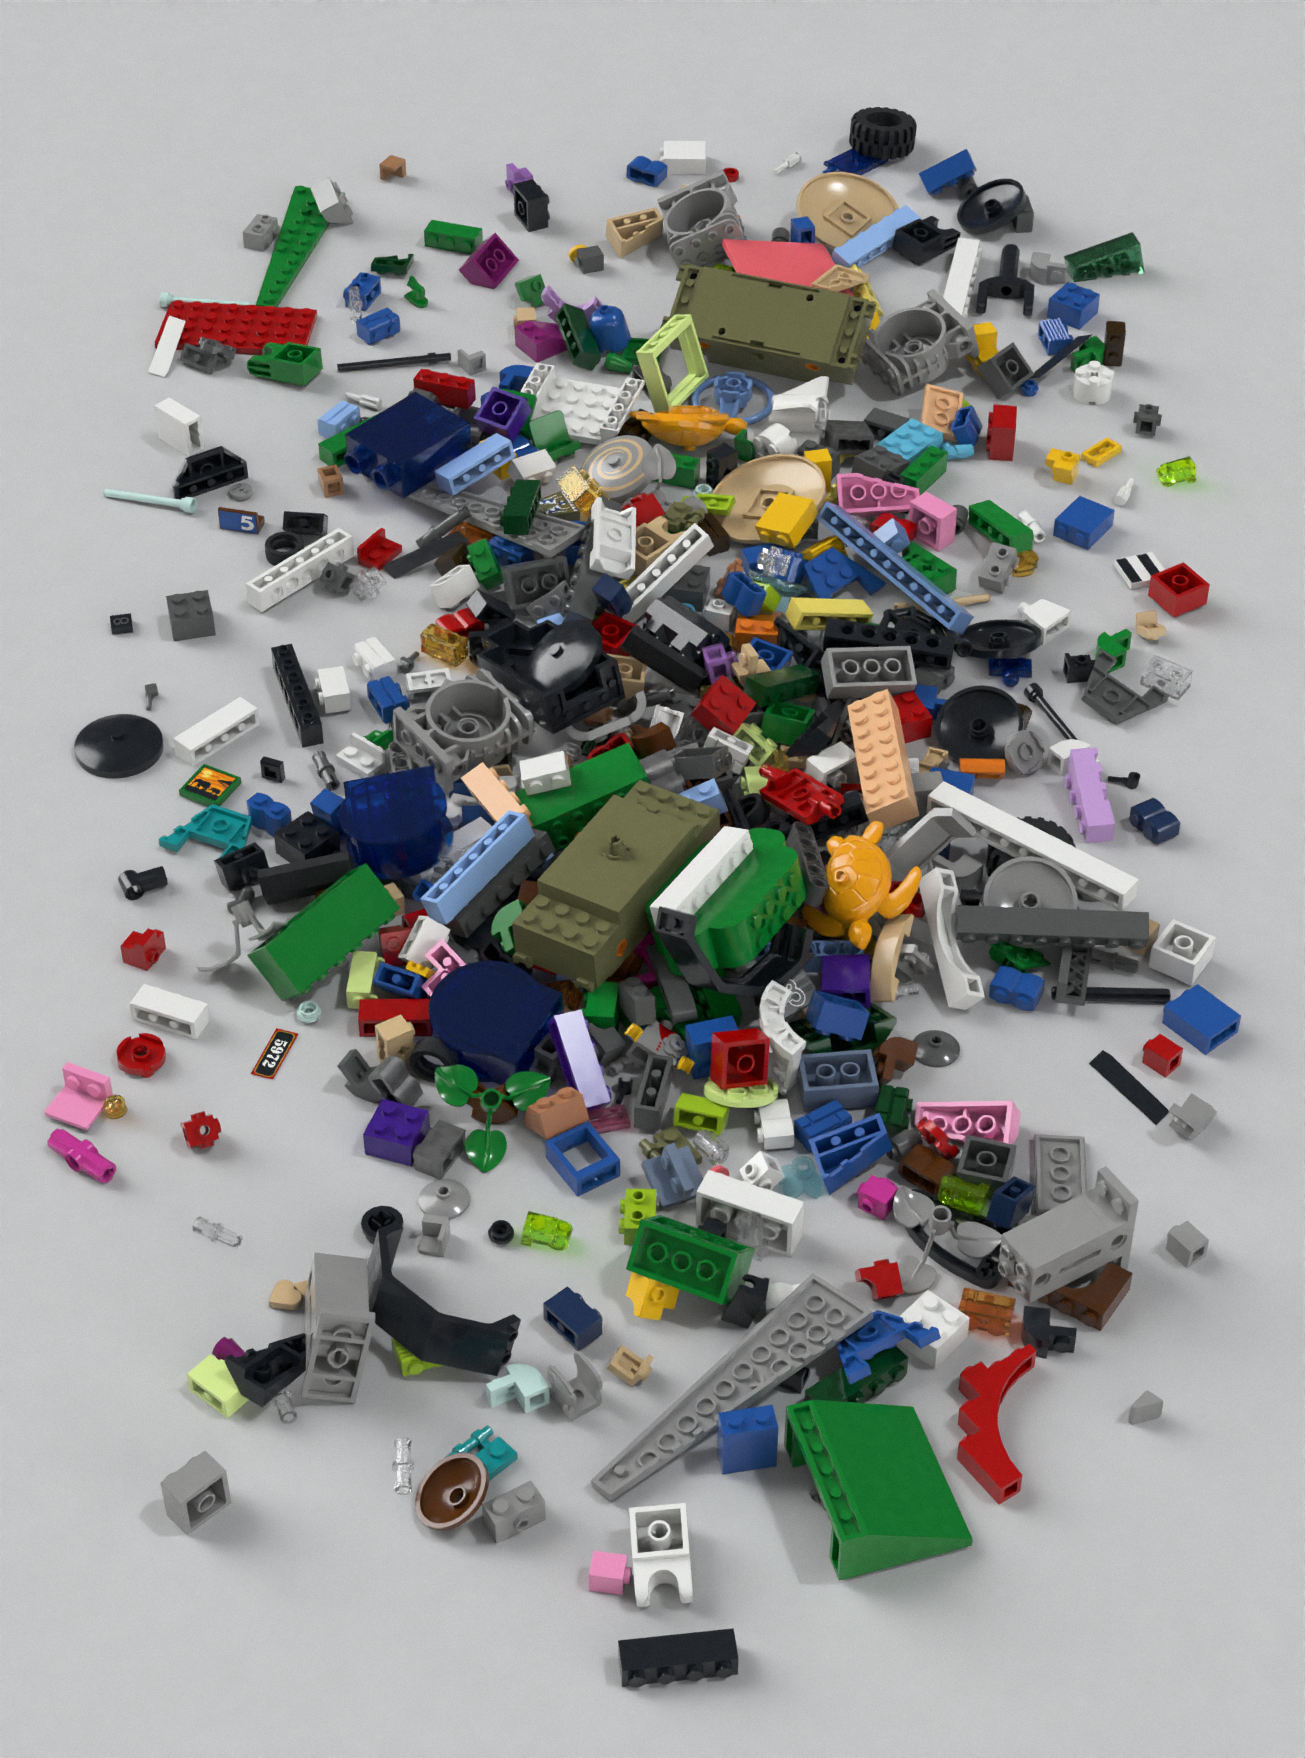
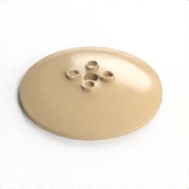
M829 172L810 179L800 190L796 203L798 218L808 216L815 226V240L832 250L838 246L841 247L847 240L855 238L861 231H866L872 224H877L883 217L891 215L899 208L891 194L882 186L866 177L848 172Z
M774 454L751 460L731 471L716 486L712 494L734 496L736 503L729 516H713L730 535L731 541L747 544L764 543L760 541L755 525L779 492L813 499L818 511L826 494L824 476L815 463L798 455Z

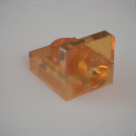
M570 979L547 983L541 1004L545 1008L566 1005L571 1011H576L581 1001L582 992L575 988V984Z

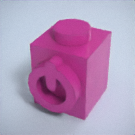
M871 1175L866 1183L862 1182L857 1190L858 1208L867 1214H872L885 1220L893 1210V1201L898 1187L888 1178H878Z

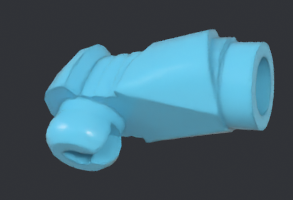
M946 442L941 445V450L948 452L947 461L953 458L967 459L974 455L972 444L951 446L950 443Z

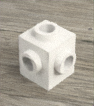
M762 1151L758 1152L740 1169L743 1181L764 1189L772 1190L773 1187L785 1178L777 1158Z

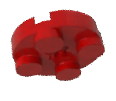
M141 1033L139 1037L131 1039V1036L125 1038L116 1050L119 1069L131 1075H140L143 1078L151 1077L154 1071L161 1068L166 1060V1051L162 1040L149 1033ZM143 1052L146 1053V1055H144V1056H137V1055H136V1054L141 1055Z
M926 1116L917 1123L916 1129L920 1132L922 1139L928 1145L934 1143L933 1145L938 1150L937 1153L942 1158L953 1160L960 1153L955 1144L953 1146L949 1144L950 1138L933 1121L928 1120Z

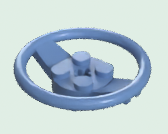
M729 371L727 374L706 379L691 395V404L700 405L698 398L701 392L714 385V398L716 399V404L720 406V413H728L730 418H736L739 408H745L747 402L751 400L753 385L766 394L768 399L767 405L759 413L741 419L747 422V425L753 424L767 417L773 409L772 397L774 393L771 388L761 380L746 376V373Z

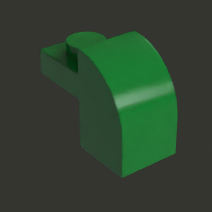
M1097 336L1090 337L1079 346V351L1072 353L1070 369L1075 372L1077 368L1089 364L1090 361H1098L1103 365L1105 344Z
M1124 629L1112 636L1103 632L1097 639L1095 660L1101 649L1117 659L1115 665L1107 672L1108 674L1125 666L1127 650H1130L1132 633L1128 629Z
M519 899L500 909L494 917L491 927L492 936L501 941L502 949L511 956L516 953L512 923L528 906Z

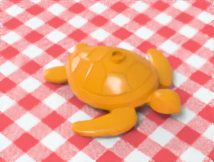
M705 405L669 406V411L655 412L653 414L647 411H630L629 413L630 417L642 421V426L654 437L668 444L684 446V451H696V446L705 445L723 434V431L728 434L738 435L743 429H747V422L743 419L730 418L728 413H719L718 410L711 409V407Z
M873 821L865 829L862 837L849 835L843 839L842 837L832 836L826 842L831 858L825 869L829 887L824 896L823 904L829 915L821 913L810 905H805L802 909L803 918L807 924L820 935L831 938L841 937L845 934L846 925H850L848 931L849 940L853 946L860 950H864L871 939L872 927L868 921L876 912L886 919H893L900 915L911 903L921 882V869L915 866L899 887L892 893H889L892 879L890 862L882 849L877 846L884 830L882 822Z

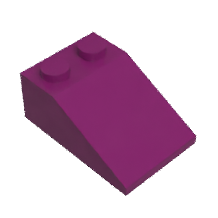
M527 321L515 326V346L536 363L567 351L557 323Z

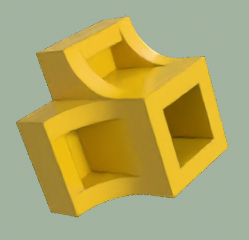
M1051 448L1045 459V465L1052 469L1051 473L1054 474L1053 481L1072 485L1078 475L1080 455L1070 451Z
M632 1272L626 1296L633 1301V1315L660 1321L663 1308L674 1310L680 1289Z

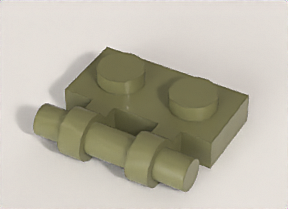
M674 501L662 517L669 520L668 530L677 533L680 529L687 531L694 523L696 525L701 523L705 518L706 510L699 508L693 512L692 506Z
M674 1125L653 1135L654 1143H650L646 1138L639 1142L642 1153L647 1159L659 1156L666 1145L675 1143L677 1149L689 1145L697 1165L702 1163V1155Z

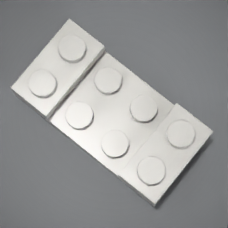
M597 497L591 507V523H594L593 549L590 553V569L629 580L635 571L636 508L631 507L621 512L605 508L602 498Z

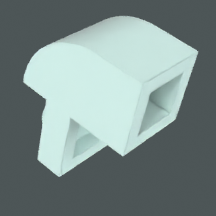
M527 1364L507 1365L506 1376L496 1378L486 1384L487 1401L491 1408L516 1398L524 1412L528 1413L550 1403L547 1382L536 1368Z

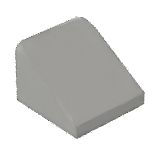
M1145 1391L1131 1405L1129 1423L1133 1425L1159 1418L1162 1413L1163 1400L1150 1391Z

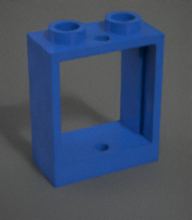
M589 1121L545 1141L546 1159L577 1197L620 1177L619 1157ZM588 1142L601 1157V1160L576 1171L563 1153Z

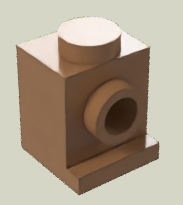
M337 465L317 468L318 482L325 498L344 494L343 477Z

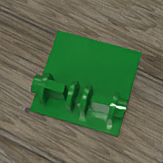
M1000 941L997 944H989L992 946L989 950L990 958L1000 966L1012 967L1021 973H1027V970L1030 968L1051 965L1041 952L1032 948H1023Z

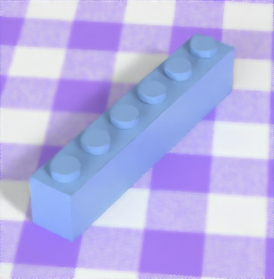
M907 205L900 209L897 208L891 215L883 217L877 224H872L869 229L864 232L861 231L855 238L847 240L841 247H836L832 252V260L835 265L838 264L850 268L853 264H856L860 268L893 246L896 229L919 218L921 219V217Z
M508 810L420 898L429 918L447 925L527 845L535 835L525 814Z

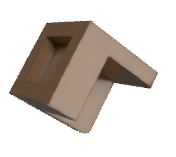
M390 155L379 164L380 179L385 180L391 174L402 178L406 175V160Z

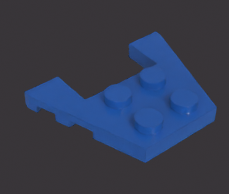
M833 547L804 564L801 569L811 591L815 592L817 598L833 599L831 596L854 581H858L870 596L881 590L886 584L882 579Z
M877 1310L873 1312L872 1320L836 1344L848 1382L853 1384L872 1374L869 1364L865 1361L873 1358L874 1354L884 1349L893 1348L898 1342L906 1338L921 1349L941 1338L939 1329L933 1326L929 1329L923 1328L922 1323L916 1321L909 1324L904 1322L903 1317Z

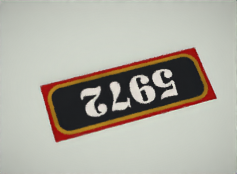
M276 1028L251 1074L273 1080L298 1033Z

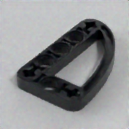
M912 1189L930 1198L935 1206L942 1205L947 1207L952 1214L950 1221L955 1222L954 1228L956 1233L959 1225L956 1222L958 1218H966L968 1221L983 1224L999 1232L1001 1235L1013 1229L1012 1227L1010 1229L999 1228L994 1225V1222L987 1220L981 1214L923 1190ZM920 1225L915 1228L905 1227L915 1244L924 1252L929 1239L926 1232ZM933 1240L928 1256L956 1276L983 1289L995 1288L1003 1277L998 1270L999 1262L991 1258L994 1255L1000 1254L1001 1244L991 1254L984 1257L976 1268L952 1255ZM992 1269V1276L989 1275L988 1278H986L987 1274L989 1273V1270Z

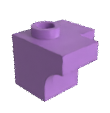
M513 163L506 164L507 180H505L507 190H510L514 195L513 184L531 180L533 175L526 167L518 169Z
M722 643L701 648L705 670L708 671L706 676L711 684L722 675L725 677L730 675L732 677L734 675L731 663L738 662L735 651L725 653Z

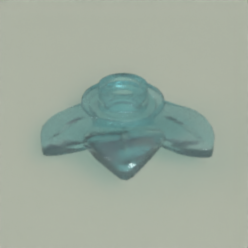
M800 1156L794 1159L791 1164L781 1166L785 1178L779 1184H783L785 1196L797 1198L805 1191L815 1199L819 1197L822 1191V1179L815 1173L816 1166L811 1158ZM806 1165L807 1169L800 1170L798 1167Z

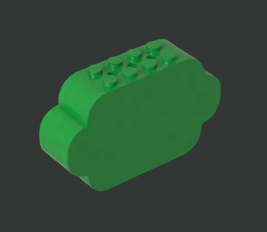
M768 828L749 829L753 850L694 914L698 916L695 941L714 970L718 967H739L752 961L806 899L807 894L797 852L787 847L784 834L778 830ZM711 840L700 845L645 906L656 950L660 955L665 956L667 969L675 975L683 976L655 932L650 906Z

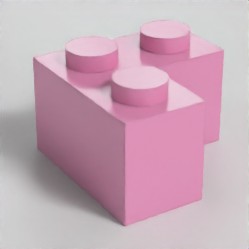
M441 939L425 955L438 971L421 987L447 1012L480 978Z

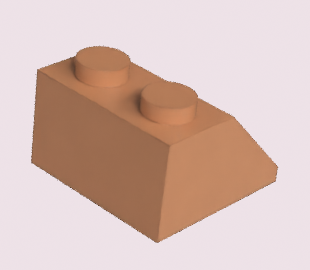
M565 1087L550 1097L538 1099L535 1104L528 1106L523 1118V1125L545 1140H548L588 1121L589 1116L583 1094L572 1087Z

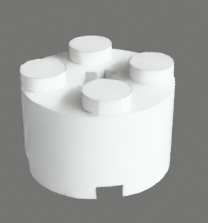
M1090 361L1089 364L1075 370L1073 387L1074 398L1084 404L1095 402V405H1100L1108 402L1112 393L1114 371L1101 365L1098 361Z
M778 423L773 424L753 439L756 452L755 459L774 454L797 455V441L795 438L791 439L788 435L790 431L785 426Z

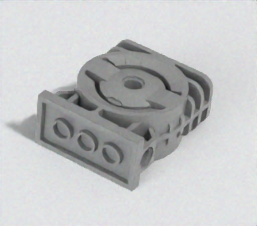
M723 170L657 199L662 210L664 226L668 232L667 240L670 254L678 269L680 264L702 266L727 255L721 245L723 239L745 240L742 226L734 207L735 203L738 202L737 197Z
M934 289L927 292V301L916 307L902 309L890 314L880 322L876 330L869 329L868 331L869 339L866 338L861 360L865 365L868 364L875 375L878 374L884 384L890 386L894 394L899 396L904 394L903 385L908 390L914 388V385L924 384L939 377L949 367L952 359H960L967 354L972 358L979 356L974 327Z
M481 668L476 671V676L470 674L466 676L465 680L453 681L438 688L428 699L426 707L414 706L406 711L401 706L394 709L393 735L394 741L447 794L453 790V782L461 779V777L482 762L487 768H490L499 763L505 755L509 754L511 748L518 750L521 748L522 743L527 745L532 742V722L534 719L531 712L526 710L516 697H512L505 687L493 678L488 670L486 671Z

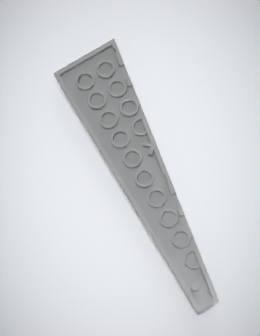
M395 471L381 478V485L449 515L465 505L470 510L472 516L464 521L539 552L546 558L554 557L578 541L583 536L584 531L587 530L585 525L536 512L529 535L504 534V527L500 526V515L503 514L504 505H507V503L465 491H460L453 496L440 489L437 483Z
M812 1273L591 1480L592 1487L610 1501L615 1500L718 1427V1413L745 1409L872 1320L873 1312Z

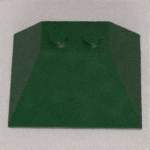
M871 1002V1008H866L870 1014L862 1040L853 1039L852 1042L840 1039L838 1034L831 1033L830 1036L817 1033L816 1029L810 1026L811 1023L807 1019H800L788 1024L800 1038L806 1041L805 1048L815 1054L871 1049L872 1052L886 1041L897 1023V1018Z

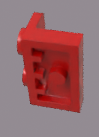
M380 528L357 547L358 564L379 572L383 569V566L391 562L402 552V545L387 539L385 529Z

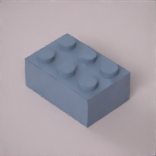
M871 1049L801 1055L797 1079L803 1111H814L834 1100H837L843 1108L876 1106L879 1085Z

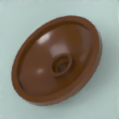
M470 1453L452 1454L436 1463L421 1481L416 1494L415 1509L420 1521L432 1530L446 1531L462 1525L473 1517L481 1507L489 1486V1474L485 1464L478 1457Z

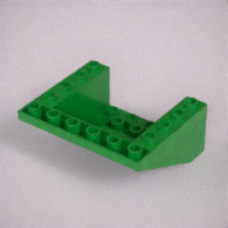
M809 1400L786 1406L784 1447L792 1467L807 1464L832 1524L829 1558L839 1581L972 1546V1536L914 1407L825 1400Z

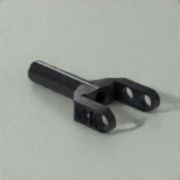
M1007 244L1002 249L999 276L979 282L976 313L986 312L987 298L991 296L1004 299L1024 298L1023 315L1032 316L1035 285L1017 277L1020 250L1016 245Z

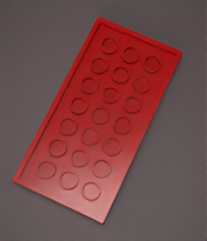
M175 300L169 305L155 340V348L157 349L169 316L185 321L176 350H183L185 343L198 347L201 336L220 341L223 345L237 348L236 354L263 355L262 348L269 342L283 345L291 342L308 346L318 314L317 310L309 308L297 309L291 307L281 308Z

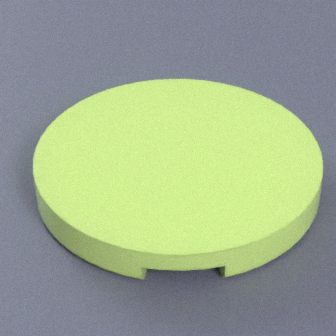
M709 1077L708 1082L704 1084V1095L712 1102L724 1106L737 1108L761 1107L771 1104L777 1099L778 1085L768 1077L767 1085L721 1090Z

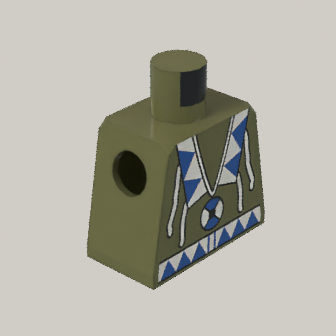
M566 490L541 498L537 512L571 522L573 520L580 521V510Z

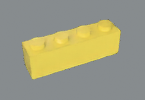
M791 597L785 616L796 630H825L828 618L871 623L874 615L864 600Z

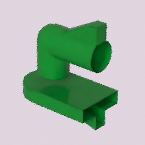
M410 276L407 286L412 291L405 294L404 298L418 308L427 307L428 299L425 297V288L413 276Z
M374 730L370 734L363 736L373 744L380 746L383 750L388 749L390 743L394 741L392 730L384 732Z

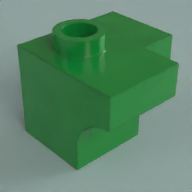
M541 274L528 276L515 282L521 302L528 301L531 307L543 304L541 294L545 285Z

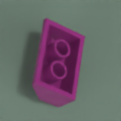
M494 233L477 247L459 268V271L470 284L495 289L519 259L501 238Z

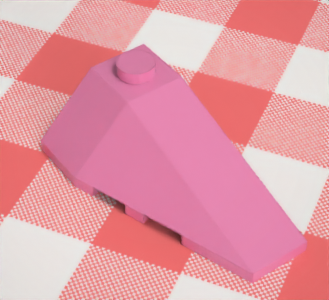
M859 473L836 475L837 505L855 519L878 516L881 513L892 514L910 511V502L919 496L918 488L890 483L879 478L863 476V474Z
M1013 1101L917 1102L914 1126L917 1127V1123L926 1116L928 1120L933 1121L949 1138L965 1143L966 1136L970 1135L1013 1144L1018 1137L1021 1113Z

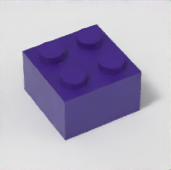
M492 387L476 413L474 420L480 431L491 435L498 433L513 443L532 410L526 398Z
M382 1099L363 1133L365 1154L412 1167L414 1163V1158L412 1157L414 1148L422 1143L430 1128L429 1111Z

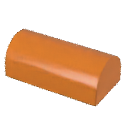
M960 758L959 772L975 775V779H1002L1005 775V759Z

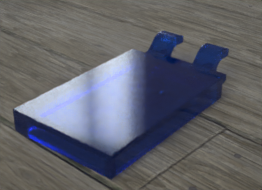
M850 149L825 161L823 165L827 169L823 173L848 172L861 176L887 163L889 159L882 160L881 158L866 157L863 154L857 153L856 150Z

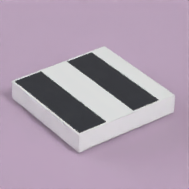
M1153 552L1114 559L1115 568L1130 589L1149 586L1151 575L1165 570Z

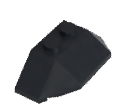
M223 446L185 458L172 484L174 499L181 500L185 497H195L247 479V462Z

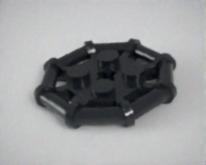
M912 605L908 608L885 610L879 626L888 627L889 623L892 622L895 625L894 628L931 633L933 629L935 634L946 636L936 618L915 609V606ZM907 616L908 619H907V620H903L904 618H900V617Z

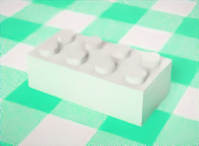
M708 1170L696 1191V1225L703 1226L707 1217L719 1219L727 1223V1236L791 1257L803 1235L804 1202L776 1193L770 1189H764L746 1181H740L722 1173Z

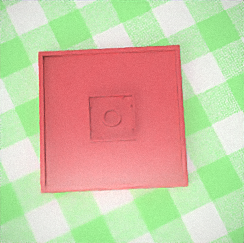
M723 239L721 244L737 273L811 287L815 280L835 265L824 244ZM849 288L839 291V293L850 294V296L854 297Z

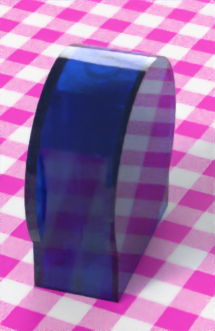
M433 765L343 782L345 800L340 807L339 821L342 831L348 837L346 849L356 867L366 863L377 878H406L432 868L451 849L454 832L452 824L446 816V796L441 786L437 784Z
M478 961L463 965L446 975L435 987L429 1001L428 1011L432 1037L440 1039L445 1046L457 1052V1065L471 1068L476 1073L479 1082H494L503 1085L506 1084V1081L513 1074L529 1071L535 1058V1047L547 1033H550L547 1023L554 1015L563 1014L564 1006L562 992L537 983L521 968L501 961Z

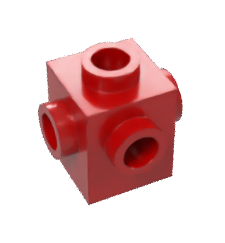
M205 1111L190 1115L191 1120L181 1123L187 1147L191 1148L199 1145V1148L203 1149L213 1146L214 1140L220 1139L218 1133L222 1131L218 1118L214 1119L212 1114L206 1115ZM202 1126L205 1127V1132L203 1134L200 1133V1128Z

